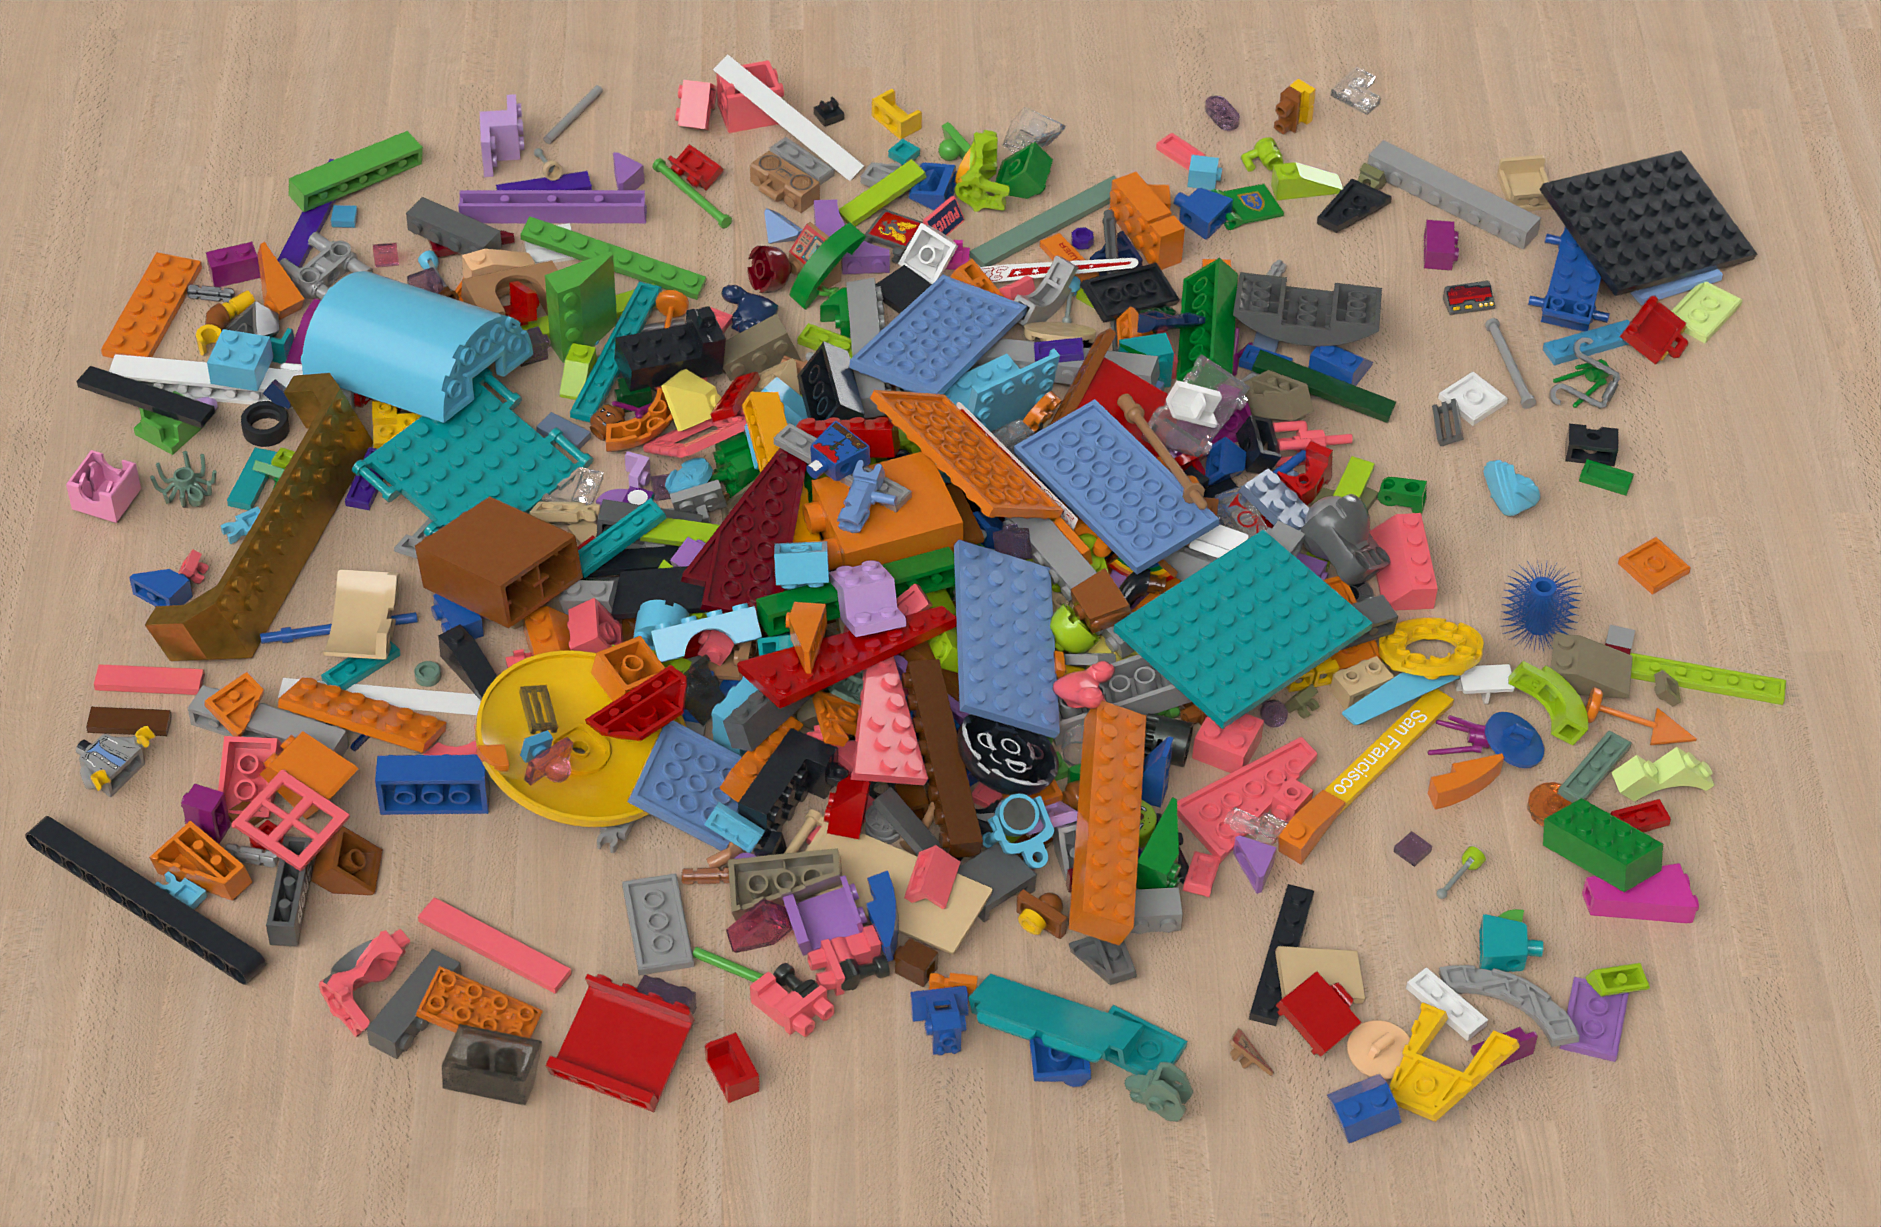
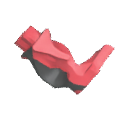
M401 929L391 935L386 930L381 931L376 938L350 950L333 965L331 974L319 982V989L330 1008V1012L333 1016L338 1017L355 1037L366 1030L370 1021L356 1004L353 991L370 982H383L395 971L399 959L405 955V947L410 944L409 938Z

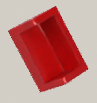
M736 1032L705 1044V1060L727 1103L760 1091L759 1074Z

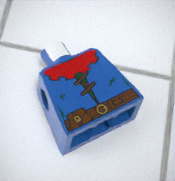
M834 421L812 443L810 447L812 463L806 469L814 479L825 473L834 481H839L854 472L859 460H863V468L870 464V446L839 422Z

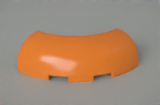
M662 388L657 389L656 398L648 408V412L641 419L633 418L628 421L606 425V452L623 451L641 446L657 437L671 424L674 419Z

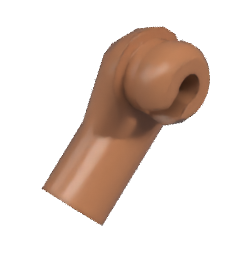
M729 842L726 849L706 858L710 868L721 867L728 863V859H734L743 853V849Z

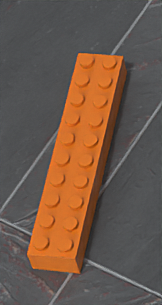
M1102 700L1098 707L1091 708L1084 717L1069 929L1120 946L1134 928L1146 715Z

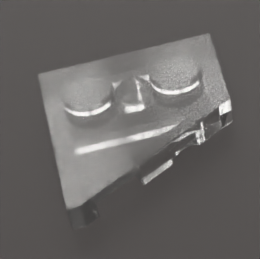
M582 467L577 468L571 473L570 477L563 479L557 484V489L550 495L544 494L542 502H585L586 506L593 504L604 479L603 471Z

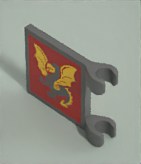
M884 209L864 234L867 236L864 241L870 244L874 241L892 247V253L894 254L892 262L899 263L919 225L923 222Z

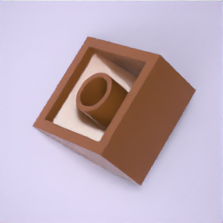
M342 826L316 854L311 881L332 894L371 896L375 894L383 849Z

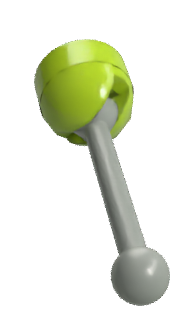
M1469 846L1462 855L1463 866L1444 888L1437 890L1436 894L1439 899L1447 897L1448 890L1467 869L1476 870L1482 866L1486 858L1481 850L1474 846Z

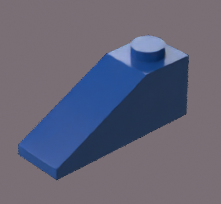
M1168 736L1144 758L1141 800L1151 806L1161 808L1168 789L1173 737Z

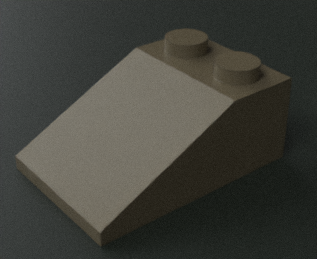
M1554 634L1551 669L1566 679L1578 695L1589 696L1593 687L1602 690L1603 697L1629 698L1632 669L1631 655L1581 635Z

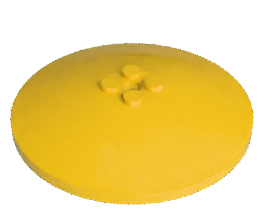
M553 651L525 658L504 670L490 684L482 697L475 723L476 746L505 744L509 762L508 772L495 770L494 766L482 761L490 777L502 791L518 804L535 814L559 823L582 827H608L629 823L648 815V812L627 801L661 729L642 741H625L600 735L586 724L585 719L613 701L591 674L596 653ZM682 715L674 720L686 727ZM548 730L553 737L549 755L541 760L525 763L520 756L524 739ZM573 748H582L585 753H576Z

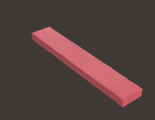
M435 897L418 915L420 923L554 994L571 975L569 967Z

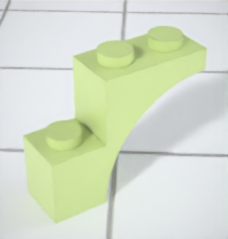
M1678 747L1654 763L1636 755L1611 772L1619 792L1634 802L1652 792L1670 787L1692 786L1707 791L1715 786L1710 776L1712 775V770L1709 765L1704 761L1700 762L1690 752L1686 753Z

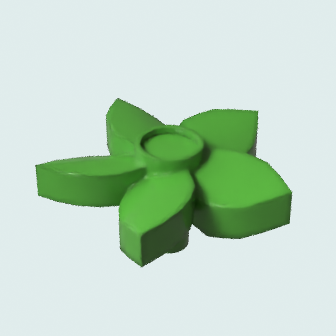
M822 285V291L819 292V295L829 296L830 298L840 289L838 287L828 289Z

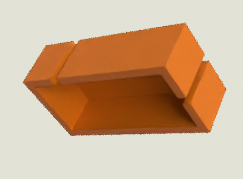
M1136 171L1112 180L1109 210L1114 211L1116 223L1131 239L1135 248L1142 252L1149 264L1157 263L1161 270L1181 263L1185 227L1174 215L1171 216V211Z

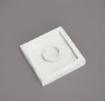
M1471 372L1440 392L1438 396L1441 402L1446 401L1447 404L1451 403V399L1455 398L1459 406L1460 417L1472 426L1505 406L1508 400L1506 396L1475 372Z

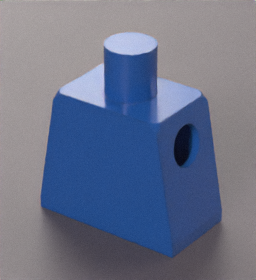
M1197 188L1190 196L1179 192L1174 199V205L1180 207V222L1205 240H1208L1227 221L1226 214L1232 213L1233 199L1203 188Z

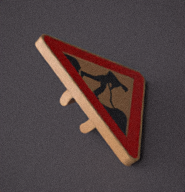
M1238 1028L1229 1041L1234 1047L1230 1052L1233 1061H1236L1243 1054L1244 1057L1240 1059L1243 1069L1253 1062L1268 1075L1272 1076L1274 1074L1273 1070L1242 1030Z

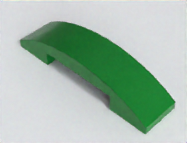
M851 222L833 233L806 262L798 274L789 296L806 310L819 295L820 290L817 288L845 254L848 252L852 255L867 236Z

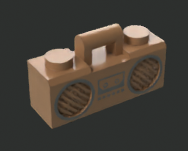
M767 151L751 163L750 181L759 187L760 192L774 201L778 202L783 199L784 203L790 208L802 213L814 204V200H820V182L771 151Z

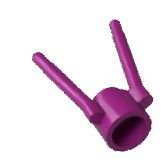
M1449 715L1448 719L1456 723L1436 720L1437 725L1467 732V743H1472V746L1429 750L1427 753L1428 755L1464 752L1481 753L1482 748H1489L1490 746L1485 736L1486 726Z

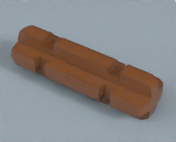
M719 867L697 868V871H693V868L682 869V883L684 885L694 884V882H698V884H720V881L730 883L729 867H723V870H719Z

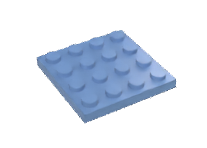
M673 720L662 727L627 802L722 851L727 848L730 841L704 824L718 802L738 813V802L720 790L719 787L742 756Z

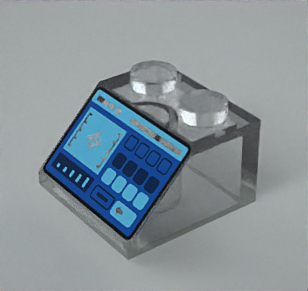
M1024 107L1011 121L1003 146L1007 147L1012 153L1018 152L1033 142H1036L1042 148L1050 145L1065 130L1066 125Z

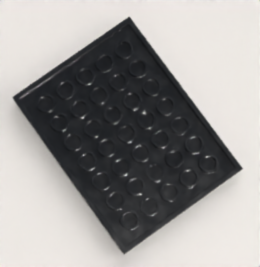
M1682 150L1546 182L1539 189L1614 296L1751 261L1757 256V252L1740 231Z

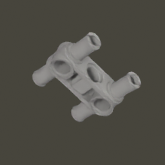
M314 232L309 237L308 244L319 250L320 253L304 267L299 268L286 258L281 259L279 262L302 296L307 299L320 298L322 300L329 286L348 271L352 273L359 271L373 272L371 267L357 259L356 254L351 251L349 243L340 240L330 242L318 232Z

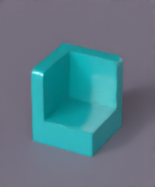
M287 328L282 339L270 338L273 353L272 362L280 364L286 362L294 341V332L291 328Z

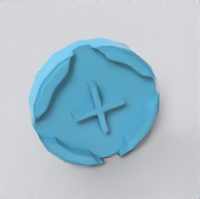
M704 458L687 460L681 464L682 468L677 471L675 469L669 474L665 487L669 494L708 483L713 469Z

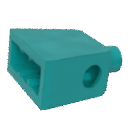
M1483 914L1479 929V969L1493 971L1494 968L1505 972H1518L1524 970L1527 956L1542 957L1543 941L1528 939L1527 925L1525 923Z

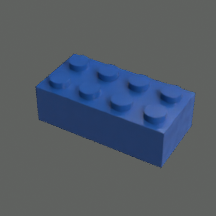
M477 754L377 756L375 785L380 815L489 813V774Z

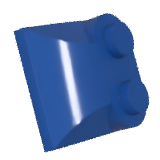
M1035 1036L1029 1040L1034 1081L1064 1082L1071 1087H1080L1086 1084L1088 1080H1091L1090 1061L1046 1047L1042 1042V1038Z

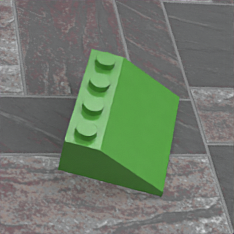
M610 251L545 275L550 345L560 360L565 363L572 343L594 347L595 343L598 340L600 341L617 324L613 253Z

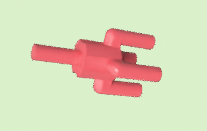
M1304 420L1273 423L1275 432L1297 431L1296 436L1277 439L1280 451H1306L1310 441L1324 447L1328 445L1352 444L1353 442L1352 434L1325 436L1324 431L1321 429L1308 430L1307 422ZM1293 456L1281 457L1275 466H1281ZM1304 460L1299 465H1305L1306 460Z

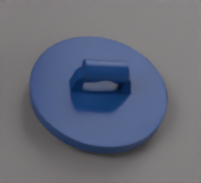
M1498 712L1487 720L1485 724L1486 739L1496 754H1503L1505 762L1518 768L1527 769L1536 766L1544 756L1542 739L1535 728L1525 719L1513 713Z

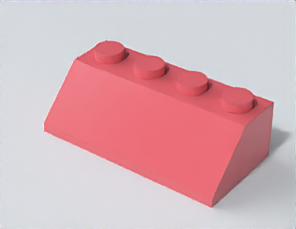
M1421 513L1395 514L1369 532L1379 547L1390 558V564L1376 574L1380 595H1384L1394 611L1434 609L1438 588Z

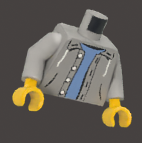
M144 726L132 737H113L104 734L93 744L85 739L81 740L76 747V753L80 755V775L85 788L88 790H102L106 795L112 797L145 765L141 747L147 748L150 744L148 740L155 738L151 729L148 726Z

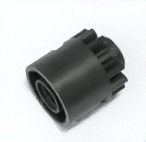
M1148 713L1146 716L1144 758L1169 736L1173 737L1170 765L1184 767L1190 748L1194 724Z

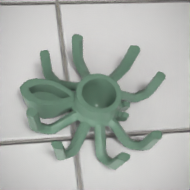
M183 451L185 467L177 469L173 474V478L169 479L163 474L160 463H156L160 478L167 484L171 483L167 488L162 489L158 486L153 475L150 476L154 488L163 493L166 504L173 501L177 490L180 491L179 498L183 508L186 506L185 492H187L189 504L193 507L204 503V495H212L211 485L216 482L217 471H212V479L210 481L201 479L206 469L204 454H200L201 472L194 473L190 466L188 452ZM197 482L207 485V491ZM173 488L171 495L168 498L167 492Z

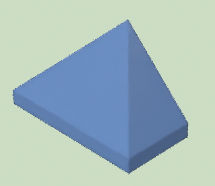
M768 208L764 211L769 244L797 240L803 229L779 212Z

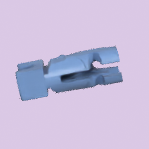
M863 460L857 462L853 472L854 480L844 500L846 506L841 509L837 521L840 522L839 528L843 531L851 533L860 532L870 515L869 509L871 504L874 505L875 502L896 506L897 496L876 492L881 489L885 479V471L881 464H877L873 471L866 472L863 468Z

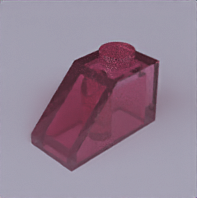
M763 898L727 928L726 932L732 952L739 953L775 945L793 930L786 907Z

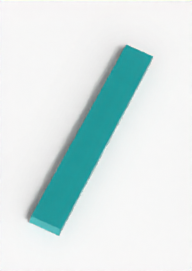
M643 282L637 284L571 408L570 418L590 422L591 416L603 406L620 373L614 359L616 337L641 333L656 305L657 295L662 292V287Z

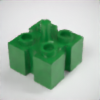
M744 432L715 444L713 456L716 461V469H714V474H712L708 481L719 480V483L722 482L726 487V492L732 498L754 481L760 470L754 469L747 436Z

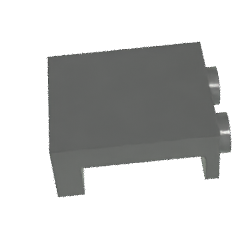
M999 842L961 865L957 871V874L992 888L991 896L978 915L983 922L989 920V913L993 908L1023 889L1031 894L1036 888L1037 874L1016 854H1005Z

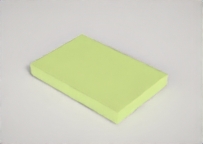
M1704 282L1695 286L1672 309V312L1687 323L1684 333L1706 343L1742 305L1743 300L1709 282Z

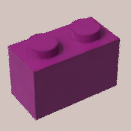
M1426 219L1424 231V269L1452 271L1453 261H1458L1459 247H1455V245H1458L1459 232L1455 231L1454 221Z
M253 242L205 252L209 274L214 287H223L260 278L258 256Z
M194 783L189 793L186 792L181 801L185 824L191 820L214 841L220 844L231 826L224 792Z

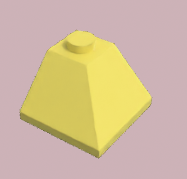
M687 369L681 370L661 386L678 432L711 419L710 414L721 399L715 386Z

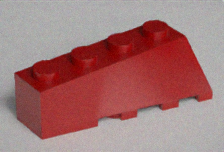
M862 417L850 420L828 418L824 421L805 418L796 425L797 428L818 438L834 421H837L870 446V458L895 457L900 449L898 427L893 425L892 420H889L888 417H878L874 420H864Z

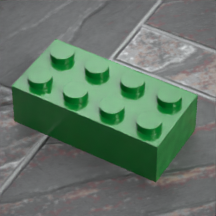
M1582 798L1544 819L1543 846L1623 892L1662 870L1663 843Z

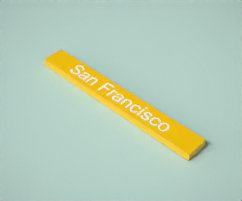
M1437 688L1424 694L1325 789L1328 793L1346 802L1339 815L1422 736L1436 720L1453 706V698Z

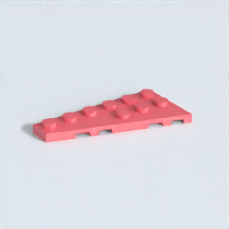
M893 656L863 670L862 680L864 683L860 694L861 707L858 712L855 737L857 743L856 751L853 755L854 769L851 772V780L924 785L928 777Z
M1301 736L1177 801L1178 817L1221 863L1234 849L1235 837L1240 835L1245 837L1271 810L1273 796L1291 777L1298 781L1315 763L1318 753Z

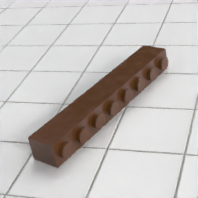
M939 659L910 661L907 664L906 672L902 673V685L904 689L907 688L908 690L907 705L909 711H913L914 715L912 723L915 733H918V744L921 755L924 758V766L930 784L928 796L930 802H934L935 805L934 822L935 825L940 826L941 831L939 833L940 847L945 849V852L954 858L977 856L980 853L983 839L965 765L958 751V735Z

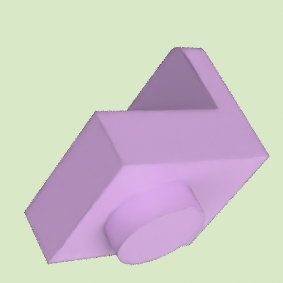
M629 451L626 452L625 470L630 472L628 475L629 487L643 488L648 485L651 477L650 457Z

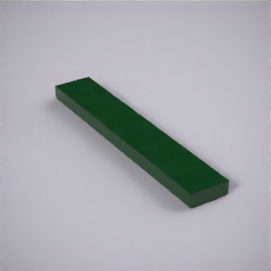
M1261 349L1251 370L1258 374L1270 370L1307 384L1310 394L1388 423L1396 404L1394 400Z

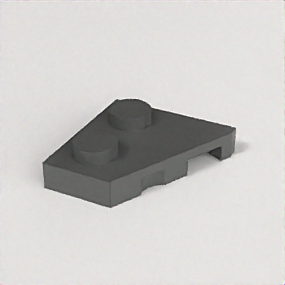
M1089 936L1068 943L1071 953L1109 985L1137 977L1125 941L1119 946Z

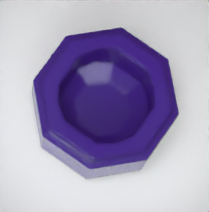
M1086 227L1076 228L1071 232L1072 246L1077 249H1089L1094 244L1093 231Z

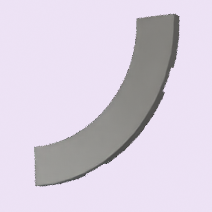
M1473 965L1439 967L1441 980L1457 994L1469 993L1490 996L1522 1010L1543 1030L1551 1047L1579 1042V1034L1565 1010L1552 1001L1548 993L1526 979L1493 968V971L1475 968Z

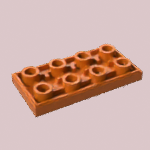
M439 966L416 1012V1016L520 1061L543 1010Z

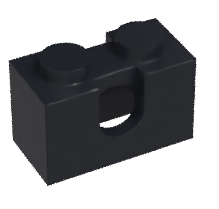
M1250 415L1237 431L1236 436L1239 447L1246 452V471L1261 474L1267 469L1272 470L1282 456L1272 420ZM1267 443L1268 448L1267 450H1264L1263 447Z
M1569 423L1565 440V461L1585 463L1588 459L1614 467L1618 454L1619 429L1601 427L1595 430L1587 429L1586 425ZM1584 450H1593L1597 452L1590 454L1585 452Z

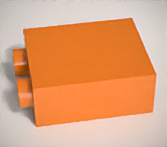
M922 452L867 466L874 470L877 464H881L885 471V477L912 491V497L896 513L878 502H875L874 505L871 504L869 509L870 515L858 533L843 531L839 528L840 522L837 521L841 509L846 506L844 500L848 495L850 487L840 481H834L829 476L812 480L813 502L803 504V516L809 533L821 532L824 538L821 541H827L829 571L841 566H860L865 561H876L882 565L949 547L954 553L955 543L958 540L963 541V520L935 462Z

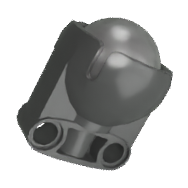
M1349 494L1344 497H1324L1311 506L1305 518V525L1301 528V532L1305 534L1303 546L1315 557L1330 561L1344 583L1355 585L1366 582L1390 564L1388 554L1379 547L1369 533L1370 516L1367 507L1355 494Z

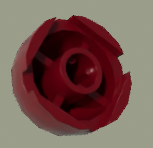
M761 245L753 248L749 254V259H752V267H747L752 288L754 290L759 289V293H771L784 287L792 271L787 255L781 249L774 246Z

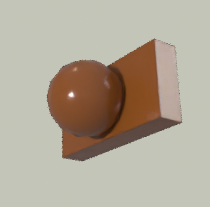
M1023 889L1017 895V913L1021 914L1024 909H1031L1045 920V931L1058 939H1061L1066 934L1067 916L1061 913L1063 903L1057 894L1044 893L1038 899Z

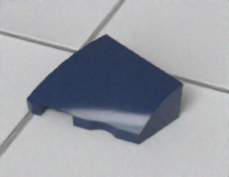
M1155 310L1139 314L1137 332L1147 333L1196 327L1204 324L1206 317L1190 312L1173 316Z

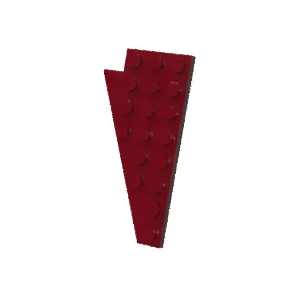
M779 448L683 572L681 582L705 587L701 603L702 610L715 611L722 609L724 614L732 612L733 606L747 603L748 608L755 607L757 615L756 599L784 592L785 588H782V585H776L774 550L775 544L793 543L807 465L805 461Z

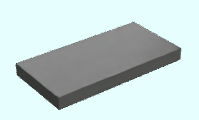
M676 873L622 881L638 974L646 975L694 967Z

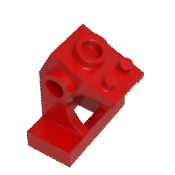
M1310 441L1306 447L1305 473L1294 477L1280 471L1277 472L1280 480L1290 490L1294 491L1306 506L1313 502L1323 485H1328L1332 478L1333 450Z

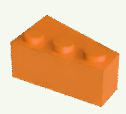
M191 820L149 857L158 874L165 876L169 871L179 882L186 878L207 892L231 901L252 883L245 866Z

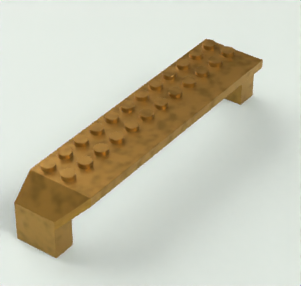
M330 373L295 375L283 392L305 428L309 429L218 585L186 605L156 606L148 618L145 626L169 661L253 657L261 642L260 633L267 632L356 475L352 471V467L357 461L364 459L368 448L373 445L371 437Z

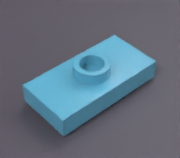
M718 802L704 824L748 853L752 852L765 830Z

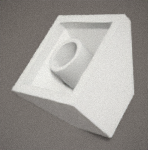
M921 223L898 264L901 266L906 265L933 284L942 276L958 245L950 237L934 227Z

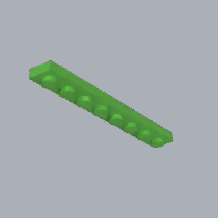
M530 216L520 234L523 241L581 261L611 251L613 253L614 272L648 284H655L666 290H676L683 293L686 297L698 300L706 283V276Z

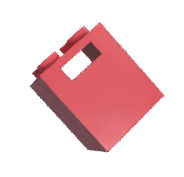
M769 60L741 65L779 97H784L783 85L778 83L777 70L772 69ZM716 73L717 105L728 133L779 124L738 91L734 84L728 83Z

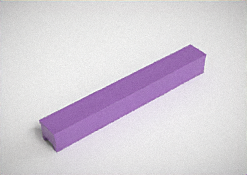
M460 190L459 213L484 224L526 223L529 216L548 223H646L647 205H645V190Z

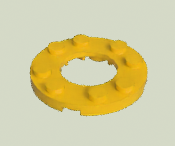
M1444 618L1405 620L1396 624L1393 634L1379 638V655L1390 666L1391 670L1424 676L1430 680L1437 679L1440 676L1463 675L1466 670L1480 662L1484 652V641L1478 631L1461 622L1458 626L1453 622H1446ZM1422 639L1443 640L1456 647L1453 654L1447 653V656L1443 658L1431 655L1430 659H1426L1423 654L1410 653V650H1406L1409 644Z

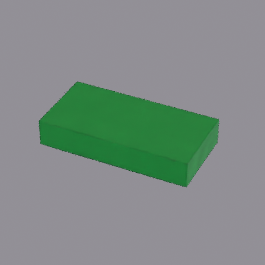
M1587 459L1580 474L1579 482L1627 496L1634 473Z

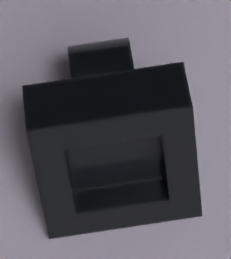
M831 97V101L826 103L822 100L818 106L813 107L814 115L824 127L844 120V112L834 97Z
M772 831L769 838L761 837L759 843L763 849L754 848L753 851L756 856L784 854L787 846L783 833Z

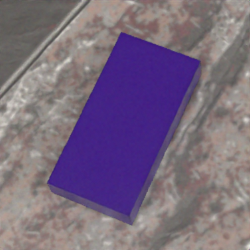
M1082 337L1034 342L1035 362L1049 356L1052 349H1055L1060 355L1058 363L1084 360Z

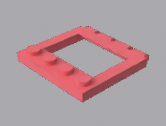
M740 409L734 417L713 422L711 418L680 432L677 429L650 440L643 446V450L646 453L677 458L690 456L745 431L746 419L743 409ZM711 426L717 427V430L686 444L675 443Z

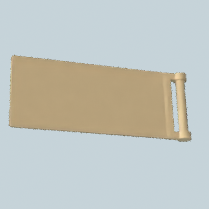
M813 809L808 811L805 816L806 821L784 854L798 852L813 828L820 825L821 828L806 851L838 848L841 856L842 876H846L849 885L854 883L859 899L855 900L856 907L863 908L866 918H869L866 903L874 901L867 878L888 870L897 903L899 932L949 954H955L991 896L992 888L956 874L946 908L941 909L926 898L911 903L904 896L917 856L863 833H860L859 839L828 834V823L824 822V816ZM843 885L834 887V888H832V889H829V890H826V891H823V892H820V893H817V894H814V895L819 896V895L825 894V893H827V892H830V891L839 889V888L843 887Z

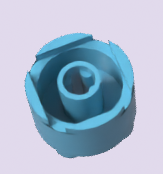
M665 600L644 602L637 613L633 638L641 636L650 649L655 650L651 631L656 630L655 625L670 622L671 626L682 624L681 619L689 617V613L684 607L676 603L673 606L665 605Z

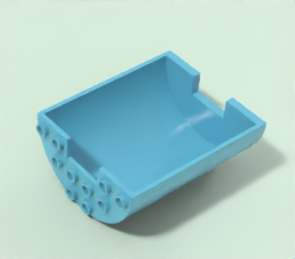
M359 271L345 276L330 287L319 303L306 333L301 363L303 375L330 373L342 389L444 423L474 400L472 378L493 362H495L496 374L505 377L533 355V348L528 332L523 330L520 322L512 317L372 272Z

